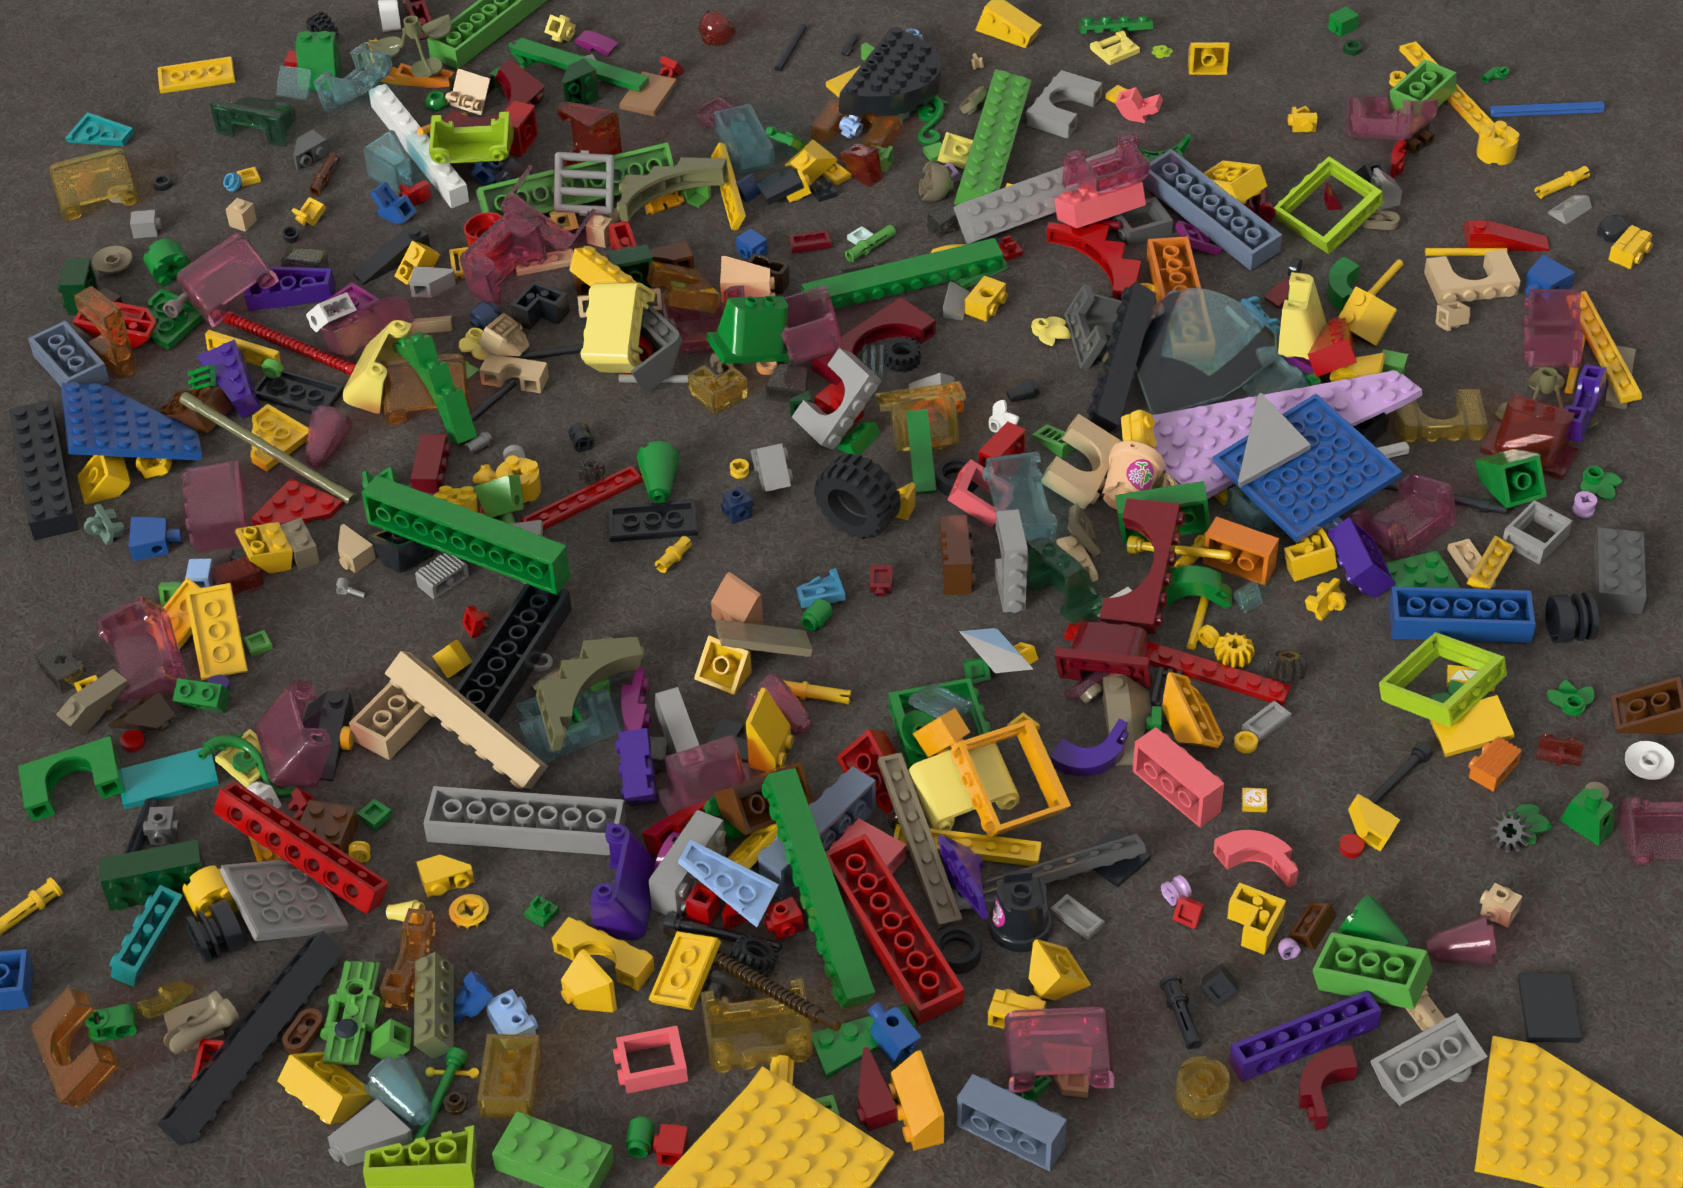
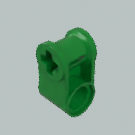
M128 1004L95 1009L85 1016V1023L89 1028L88 1036L93 1042L122 1039L127 1035L132 1037L137 1033L135 1008Z

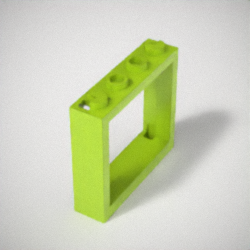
M1328 157L1321 164L1319 163L1313 172L1306 175L1298 186L1292 188L1283 200L1278 201L1274 209L1276 220L1327 254H1330L1382 206L1384 200L1380 189L1331 157ZM1332 175L1365 198L1323 237L1290 215V213Z
M1435 632L1379 682L1381 700L1452 727L1507 676L1505 657ZM1439 656L1479 670L1444 703L1404 689Z

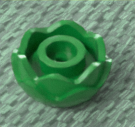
M434 91L426 97L425 105L432 111L443 110L448 106V100L445 98L446 95L444 93Z

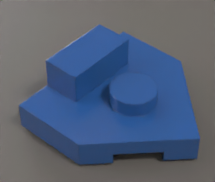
M471 971L463 979L465 984L459 990L454 1002V1024L462 1022L465 1016L471 1018L478 1015L493 998V994L483 976L477 972Z

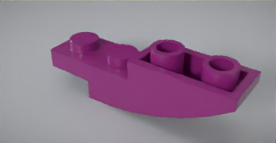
M645 668L635 670L632 685H622L621 708L625 731L650 728L651 714L647 713L646 696H644V692L649 691V678L645 676Z

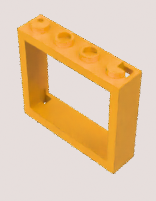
M1032 718L960 741L950 750L952 761L958 767L961 781L970 794L972 806L977 810L981 819V826L989 838L1063 813L1071 806ZM1017 736L1049 808L1000 824L969 755V751Z

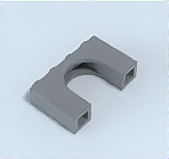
M1061 70L1057 76L1053 77L1048 87L1044 88L1043 93L1035 99L1034 104L1027 109L1025 114L1027 126L1069 138L1077 128V114L1057 108L1053 104L1060 101H1075L1094 107L1102 96V83Z
M841 348L837 350L828 363V366L843 380L845 386V395L840 407L832 414L827 415L816 404L803 400L792 416L821 446L832 450L841 442L847 430L852 426L854 420L864 409L866 403L882 381L853 353Z
M1019 509L997 511L996 531L1002 559H995V577L1003 612L1016 613L1026 610L1028 548Z

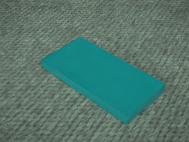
M199 748L122 768L126 791L121 793L124 810L143 805L147 798L160 801L219 785L212 754L205 760H201L197 755L202 749Z

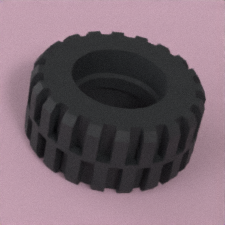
M844 454L836 457L819 475L814 489V495L817 498L816 503L818 507H821L823 515L827 516L829 522L832 525L835 524L840 531H845L852 537L857 536L859 539L874 538L879 536L898 515L901 507L900 492L897 491V485L895 481L891 480L890 474L881 469L882 466L878 463H873L872 459L868 457L863 458L859 454Z

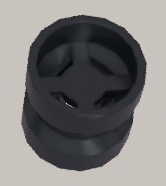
M576 423L569 428L568 435L577 452L593 448L595 443L587 424Z

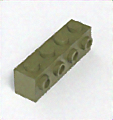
M436 952L415 961L414 1046L431 1058L448 1053L451 1047H454V965Z

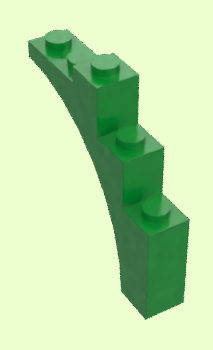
M418 332L412 334L411 337L399 338L398 342L392 344L393 350L409 362L424 382L438 408L450 441L460 444L477 437L463 389L454 386L447 362L438 359L432 336Z

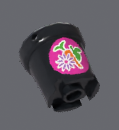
M1016 870L1004 875V880L997 884L994 906L988 918V931L992 939L1000 947L1012 952L1032 951L1033 942L1036 939L1047 942L1053 932V919L1047 904V887L1042 878L1039 877L1038 880L1032 877V872Z

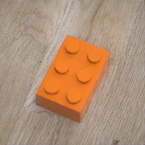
M1216 517L1206 532L1204 548L1230 551L1232 558L1225 560L1203 557V564L1265 586L1276 568L1279 538Z

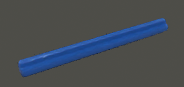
M1599 101L1491 106L1490 116L1514 117L1603 113L1605 105L1604 102Z

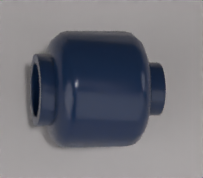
M482 301L471 310L470 316L472 319L470 323L474 328L484 330L486 326L499 317L501 312L493 302Z

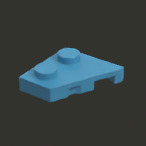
M836 568L829 570V576L823 579L818 576L812 579L811 582L796 588L801 608L810 607L816 599L827 600L829 603L846 600Z

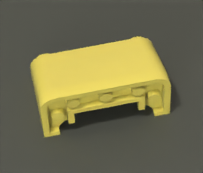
M394 320L366 345L343 391V400L347 404L380 414L384 405L382 397L384 381L387 377L385 366L392 368L393 363L401 361L403 364L406 363V360L401 355L394 352L392 344L398 342L399 338L411 337V323Z
M994 743L969 751V755L990 802H996L998 808L1002 810L1012 809L1019 804V794L997 744ZM950 750L917 762L909 768L908 772L929 828L951 831L956 816L975 810L971 803L970 794L961 781L958 767L952 761Z

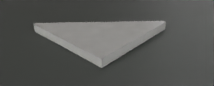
M1259 393L1247 440L1238 479V486L1240 488L1311 449V444L1262 393Z

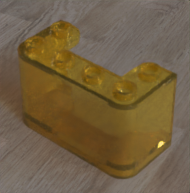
M803 978L790 980L791 986L789 991L807 1000ZM713 991L700 992L709 1063L714 1071L725 1073L730 1071V1069H753L758 1065H770L772 1057L779 1055L789 1056L795 1062H804L812 1055L813 1045L810 1020L793 1009H789V1007L784 1006V1004L779 1003L773 998L728 1004L727 996L722 997V1000H718L715 998Z

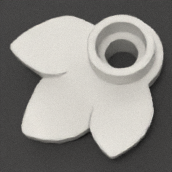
M1000 400L993 406V415L989 418L988 423L990 430L994 433H997L1007 421L1015 425L1018 424L1019 417L1007 412L1005 400Z

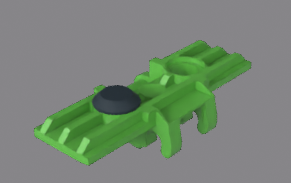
M345 961L337 994L330 995L328 998L329 1010L325 1027L320 1033V1037L327 1041L323 1064L359 1065L366 1031L372 1034L373 1031L379 1028L376 1023L377 1014L382 1015L384 1010L381 998L374 995L381 965L380 962ZM355 987H361L363 989V991L357 995H353L350 993V991ZM339 1007L344 1008L342 1020L336 1022Z

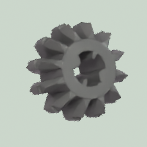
M1504 811L1502 812L1504 820H1501L1499 817L1494 818L1495 822L1499 824L1498 827L1490 826L1491 830L1497 831V834L1492 835L1491 839H1500L1496 846L1502 848L1505 845L1506 852H1511L1513 846L1517 852H1520L1521 846L1519 843L1525 846L1529 845V842L1524 839L1525 836L1533 837V833L1526 832L1527 829L1532 827V824H1523L1527 816L1521 815L1518 818L1517 811H1512L1511 817ZM1511 825L1517 830L1516 835L1512 834V838L1506 833L1507 828L1511 829Z

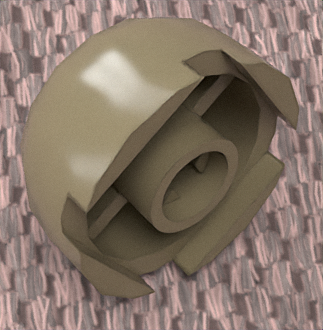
M933 162L926 163L922 173H925L924 179H920L919 194L920 196L924 194L922 199L924 201H941L947 196L948 192L952 191L953 180H951V175L945 166Z

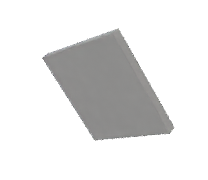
M286 860L221 866L220 873L255 941L308 936L321 931L325 933L343 932L349 926L331 891Z

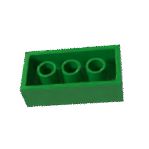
M1204 481L1115 495L1123 544L1127 543L1129 536H1139L1144 541H1149L1141 533L1125 528L1122 516L1127 498L1180 503L1181 510L1185 513L1184 525L1180 526L1179 529L1181 535L1206 532L1211 526Z

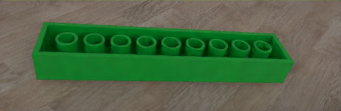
M378 475L362 491L367 522L370 525L556 595L571 578L567 546L560 542L547 539L541 535L531 533L501 520H496L482 513H477L463 506H458L447 500L431 496L428 493L415 490Z

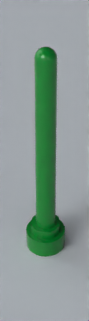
M456 1047L449 1049L445 1057L447 1068L414 1139L422 1137L426 1139L456 1071L465 1066L469 1057L464 1050Z

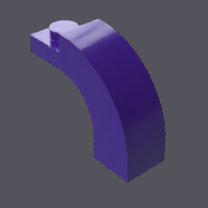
M1119 718L1106 740L1092 748L1078 747L1062 738L1050 756L1054 769L1075 776H1092L1109 770L1124 755L1123 744L1129 736V732H1127L1128 723Z

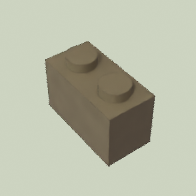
M302 518L281 524V528L293 549L292 559L298 570L320 563L316 544Z

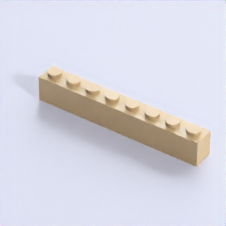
M400 651L385 672L391 678L389 682L398 689L403 688L408 692L406 696L415 703L420 702L425 707L423 710L434 718L438 717L442 721L441 725L448 731H455L459 735L458 739L467 746H473L476 749L475 753L480 758L490 760L494 764L492 767L500 774L508 775L511 778L510 782L515 787L531 789L547 769L548 765L412 653Z

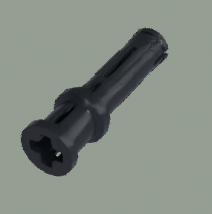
M1170 975L1163 978L1159 983L1161 990L1166 994L1167 1007L1174 1012L1186 1048L1188 1050L1199 1048L1202 1045V1041L1187 1006L1189 998L1183 992L1181 986L1182 979L1179 975Z

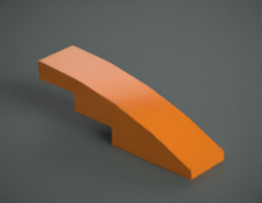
M400 63L399 68L382 64L376 77V81L394 85L439 88L450 87L448 78L454 72L442 69L437 75L417 77L413 75L411 71L412 66Z

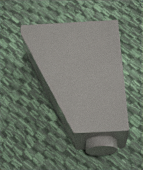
M377 1098L328 1136L330 1145L328 1151L335 1161L339 1162L341 1160L347 1166L363 1162L365 1151L397 1143H400L402 1146L408 1145L413 1142L411 1130Z

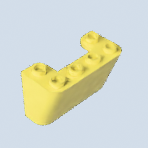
M1291 272L1289 300L1284 301L1282 309L1278 354L1285 357H1304L1309 360L1307 354L1327 323L1313 277L1308 274Z

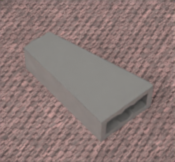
M678 687L656 693L655 716L681 776L688 775L693 777L699 775L705 769V759Z

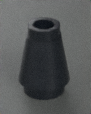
M1027 378L1007 391V396L1011 403L1032 399L1040 394L1034 378L1030 380Z

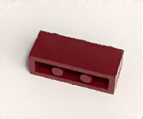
M446 434L420 435L410 478L413 489L435 494L439 492L440 486H444L445 475L443 472L448 470L447 456H451V443H448Z

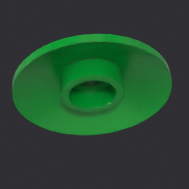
M914 710L907 713L901 721L900 732L903 741L909 749L919 755L927 756L913 735L914 732L935 720L924 711Z

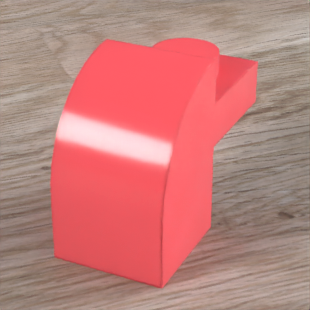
M1137 87L1120 92L1115 104L1126 119L1144 123L1149 114L1153 115L1159 111L1163 99L1160 94L1143 99Z

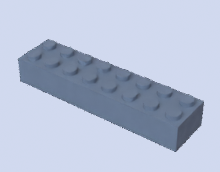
M1170 149L1142 167L1141 182H1143L1145 188L1250 271L1280 252L1281 233L1174 150Z

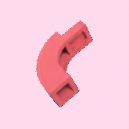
M1239 830L1224 834L1215 839L1213 853L1227 870L1243 862H1260L1269 866L1288 888L1296 885L1298 867L1291 860L1292 848L1278 837L1262 831Z

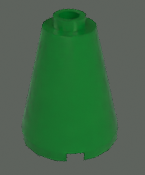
M653 441L648 443V446L645 448L643 446L640 447L637 452V462L648 497L657 503H662L670 498L680 461L679 450L674 449L673 445L668 442Z
M1367 894L1357 904L1353 913L1348 915L1338 930L1340 934L1406 947L1410 943L1374 896L1372 897L1370 894Z

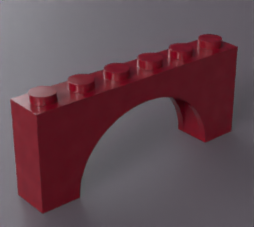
M511 59L498 69L495 81L501 86L507 98V106L501 112H505L513 101L533 105L535 102L538 104L543 99L545 85ZM453 110L443 121L448 124L449 121H453L454 127L491 126V119L498 120L499 113L490 117L475 118Z
M900 297L866 321L846 332L834 342H831L819 352H816L812 356V371L828 382L837 385L842 379L828 366V363L839 348L849 351L856 356L864 347L873 342L887 338H901L902 336H905L906 339L910 337L912 340L922 344L936 335V320Z
M1127 498L1122 516L1125 528L1141 533L1150 541L1154 548V560L1149 574L1136 589L1119 597L1103 599L1099 619L1108 624H1128L1143 628L1147 631V634H1157L1158 626L1161 627L1163 622L1162 606L1167 604L1168 595L1166 588L1171 585L1172 573L1170 570L1171 566H1175L1176 563L1175 547L1180 544L1181 533L1179 529L1180 526L1184 525L1185 513L1182 512L1180 503Z

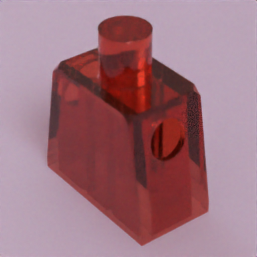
M855 144L841 152L840 161L845 163L846 170L851 173L852 178L869 188L883 179L877 147Z

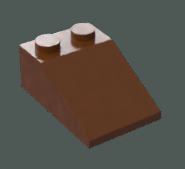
M1681 676L1611 695L1615 725L1618 733L1672 735L1683 732V681Z

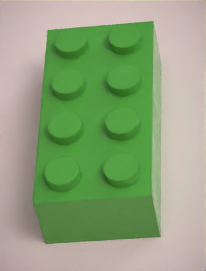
M1331 932L1312 971L1318 990L1350 997L1369 991L1376 1002L1415 1010L1433 970L1426 950Z
M516 1111L492 1153L495 1170L544 1188H600L614 1163L612 1145Z

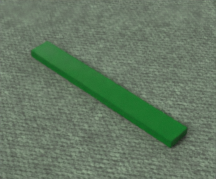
M520 38L511 47L513 54L562 69H567L568 65L585 59L596 69L598 80L640 92L649 83V76L524 38Z

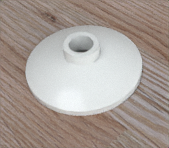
M1636 742L1625 753V763L1628 769L1644 779H1662L1668 776L1674 767V758L1671 752L1655 742Z

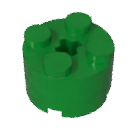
M168 238L161 239L151 244L147 254L145 252L143 257L144 263L154 280L162 287L170 285L175 279L180 278L183 280L190 276V259L178 241H171Z

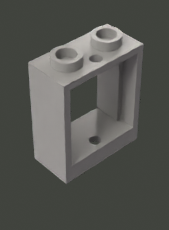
M1534 500L1505 528L1503 540L1513 545L1515 552L1540 565L1569 536L1572 520ZM1534 521L1555 532V534L1544 543L1523 532V530Z

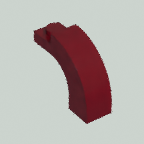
M1352 1045L1332 1047L1318 1053L1307 1063L1302 1072L1298 1091L1299 1109L1306 1108L1308 1121H1313L1315 1130L1326 1129L1328 1114L1322 1091L1330 1084L1352 1081L1356 1078L1358 1066Z

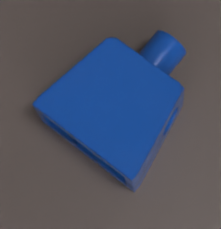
M1542 255L1527 273L1525 292L1531 298L1539 294L1549 300L1573 286L1575 272Z
M131 517L129 550L133 561L169 554V543L182 542L181 529H169L167 519Z
M881 1002L872 1005L868 1009L869 1014L874 1019L870 1030L871 1035L888 1062L895 1066L915 1052L921 1036L897 1007L886 1011Z

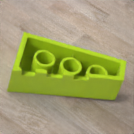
M474 1125L465 1127L463 1132L452 1134V1131L441 1133V1137L425 1140V1137L414 1139V1142L404 1146L397 1143L365 1151L363 1175L366 1188H474L477 1141Z

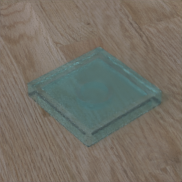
M935 683L911 695L908 702L910 705L936 718L953 708H956L961 716L970 711L973 702Z

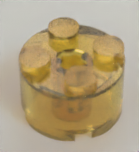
M1195 1056L1183 1062L1176 1080L1175 1098L1178 1106L1193 1119L1210 1118L1222 1112L1227 1106L1230 1075L1227 1068L1216 1059L1215 1062L1208 1060L1206 1056Z

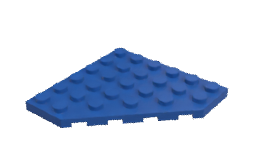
M76 382L62 383L61 393L69 454L201 460L202 451L197 431L105 385L97 383L79 384Z

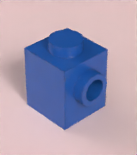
M751 228L736 237L737 252L744 259H749L752 254L764 256L768 254L767 239Z

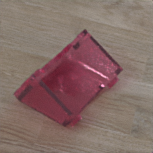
M1347 97L1346 132L1352 137L1408 140L1436 116L1438 100H1404L1401 109L1390 113V104L1385 97Z
M242 233L231 235L182 269L177 275V282L188 301L212 327L225 318L226 309L223 305L250 286L257 283L261 288L267 289L279 281L274 271Z
M1410 473L1398 484L1399 499L1373 517L1368 509H1358L1351 514L1352 520L1373 537L1377 546L1393 559L1400 560L1411 557L1454 525L1457 513L1451 484Z
M140 596L96 620L99 637L103 641L112 644L120 675L129 681V684L117 697L118 700L127 703L158 692L164 693L175 690L178 678L187 679L171 620L163 606Z
M1626 798L1618 805L1619 820L1629 860H1634V863L1637 865L1649 864L1650 860H1683V802L1649 803V800H1643L1640 803L1639 798Z
M1077 1007L1015 1010L1005 1016L1004 1055L1009 1090L1025 1092L1032 1089L1035 1084L1036 1075L1087 1073L1089 1084L1095 1088H1114L1109 1020L1107 1012L1103 1008Z

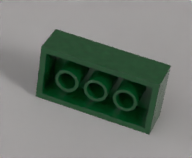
M198 840L99 858L100 883L110 910H124L131 906L145 905L150 894L154 895L159 885L184 896L182 891L184 884L188 886L191 882L190 877L198 870L206 867Z

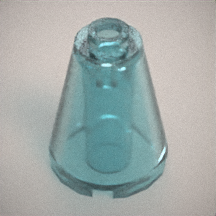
M397 1054L399 1058L395 1059L391 1056L385 1058L368 1074L370 1081L368 1085L364 1083L365 1092L373 1099L380 1100L389 1110L411 1125L417 1126L427 1123L431 1118L433 1108L409 1059L402 1054Z

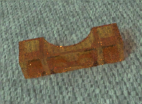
M408 908L402 925L401 946L397 962L393 969L386 970L380 987L384 1007L409 1010L415 993V961L428 955L436 932L433 911Z

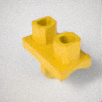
M1333 578L1329 584L1321 582L1316 590L1317 597L1309 595L1305 599L1307 610L1315 612L1317 619L1323 621L1332 610L1341 611L1345 608L1346 595L1339 588L1340 579Z

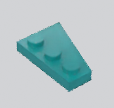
M87 112L65 139L70 143L124 146L135 132L132 127Z

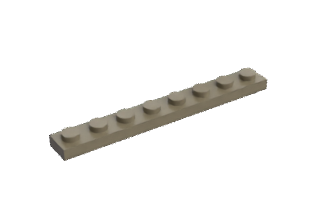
M902 753L879 757L878 766L937 929L961 924L962 916Z

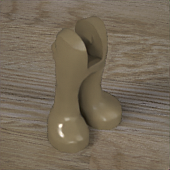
M214 990L208 995L209 1008L200 1016L170 1030L163 1039L165 1046L176 1054L189 1052L194 1044L205 1037L235 1024L240 1019L232 1003L227 998L223 999Z

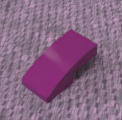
M586 30L575 40V43L586 51L591 52L594 49L607 57L618 44V42L605 35Z

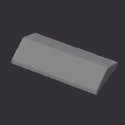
M1456 1013L1372 1059L1371 1064L1381 1086L1401 1106L1481 1062L1488 1056L1462 1018Z

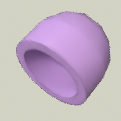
M1284 938L1278 945L1279 953L1284 960L1296 958L1300 953L1297 942L1291 938Z

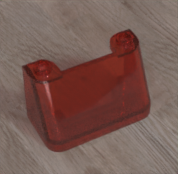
M565 102L557 107L559 119L562 121L571 119L574 147L567 152L581 153V150L589 151V154L617 155L622 153L619 116L616 112L607 108L573 102ZM563 160L564 167L587 162Z

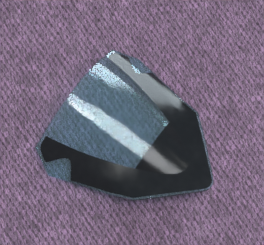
M1200 288L1171 290L1151 310L1135 367L1151 414L1157 415L1195 408L1223 400L1277 358V331L1266 324L1251 309L1224 294Z

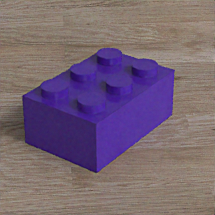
M1348 517L1328 532L1335 552L1339 555L1337 560L1347 571L1345 574L1347 580L1352 585L1356 584L1363 594L1367 593L1372 598H1376L1396 584L1373 537L1354 520Z

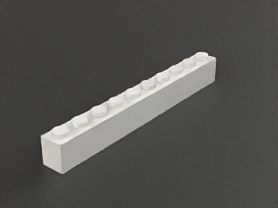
M383 84L369 89L373 110L448 205L454 208L469 202L466 183L450 163L438 164L430 158V138L426 134L419 135L417 133V129L420 126L390 88Z

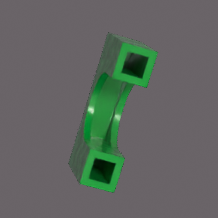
M111 736L18 766L24 807L32 821L56 815L53 800L54 788L63 777L76 771L93 773L94 783L102 800L126 792L118 750Z

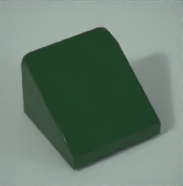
M810 390L789 399L790 416H793L803 400L811 402Z

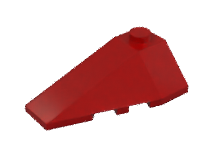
M1477 220L1463 223L1467 248H1507V251H1549L1547 236L1492 221Z
M868 729L836 758L844 773L850 768L855 767L875 780L876 804L894 821H898L877 763L879 757L897 753L886 732Z

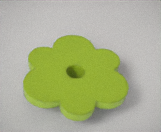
M1165 45L1153 47L1154 51H1152V54L1157 58L1170 57L1173 50Z

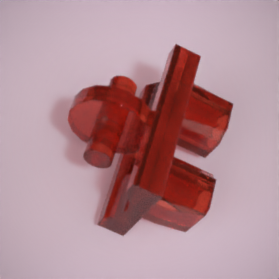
M1548 734L1540 735L1536 760L1556 762V766L1560 767L1562 763L1580 766L1584 742L1578 741L1575 738L1561 739L1554 738L1553 735Z

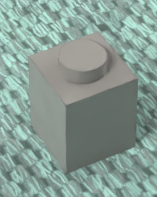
M155 210L131 212L130 226L133 238L158 236V229L162 228L160 217L157 218Z

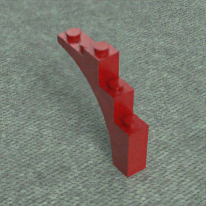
M1048 222L1047 242L1076 249L1098 263L1106 272L1111 282L1113 299L1122 301L1121 294L1125 287H1130L1135 281L1139 282L1141 261L1124 259L1125 243L1108 241L1109 225L1091 223L1088 227L1075 228L1070 225Z

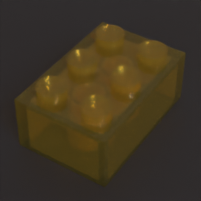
M487 1034L477 1098L481 1118H513L516 1111L534 1116L542 1055L539 1035Z

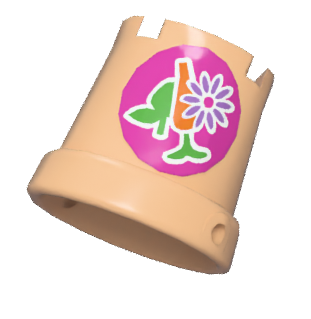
M1136 441L1116 443L1110 450V466L1102 494L1105 493L1104 501L1110 507L1117 509L1115 495L1152 489L1165 469V461L1162 455L1144 443Z

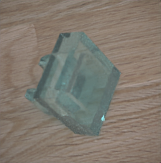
M1250 582L1233 593L1234 600L1238 603L1242 612L1247 613L1263 603L1256 582Z

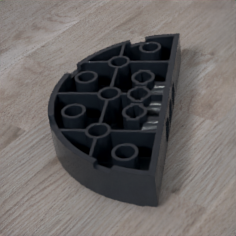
M891 27L841 90L839 95V113L853 116L875 113V117L907 113L915 110L919 104L926 105L936 96L940 87L941 58L938 52L930 43L922 38L903 31L902 28Z

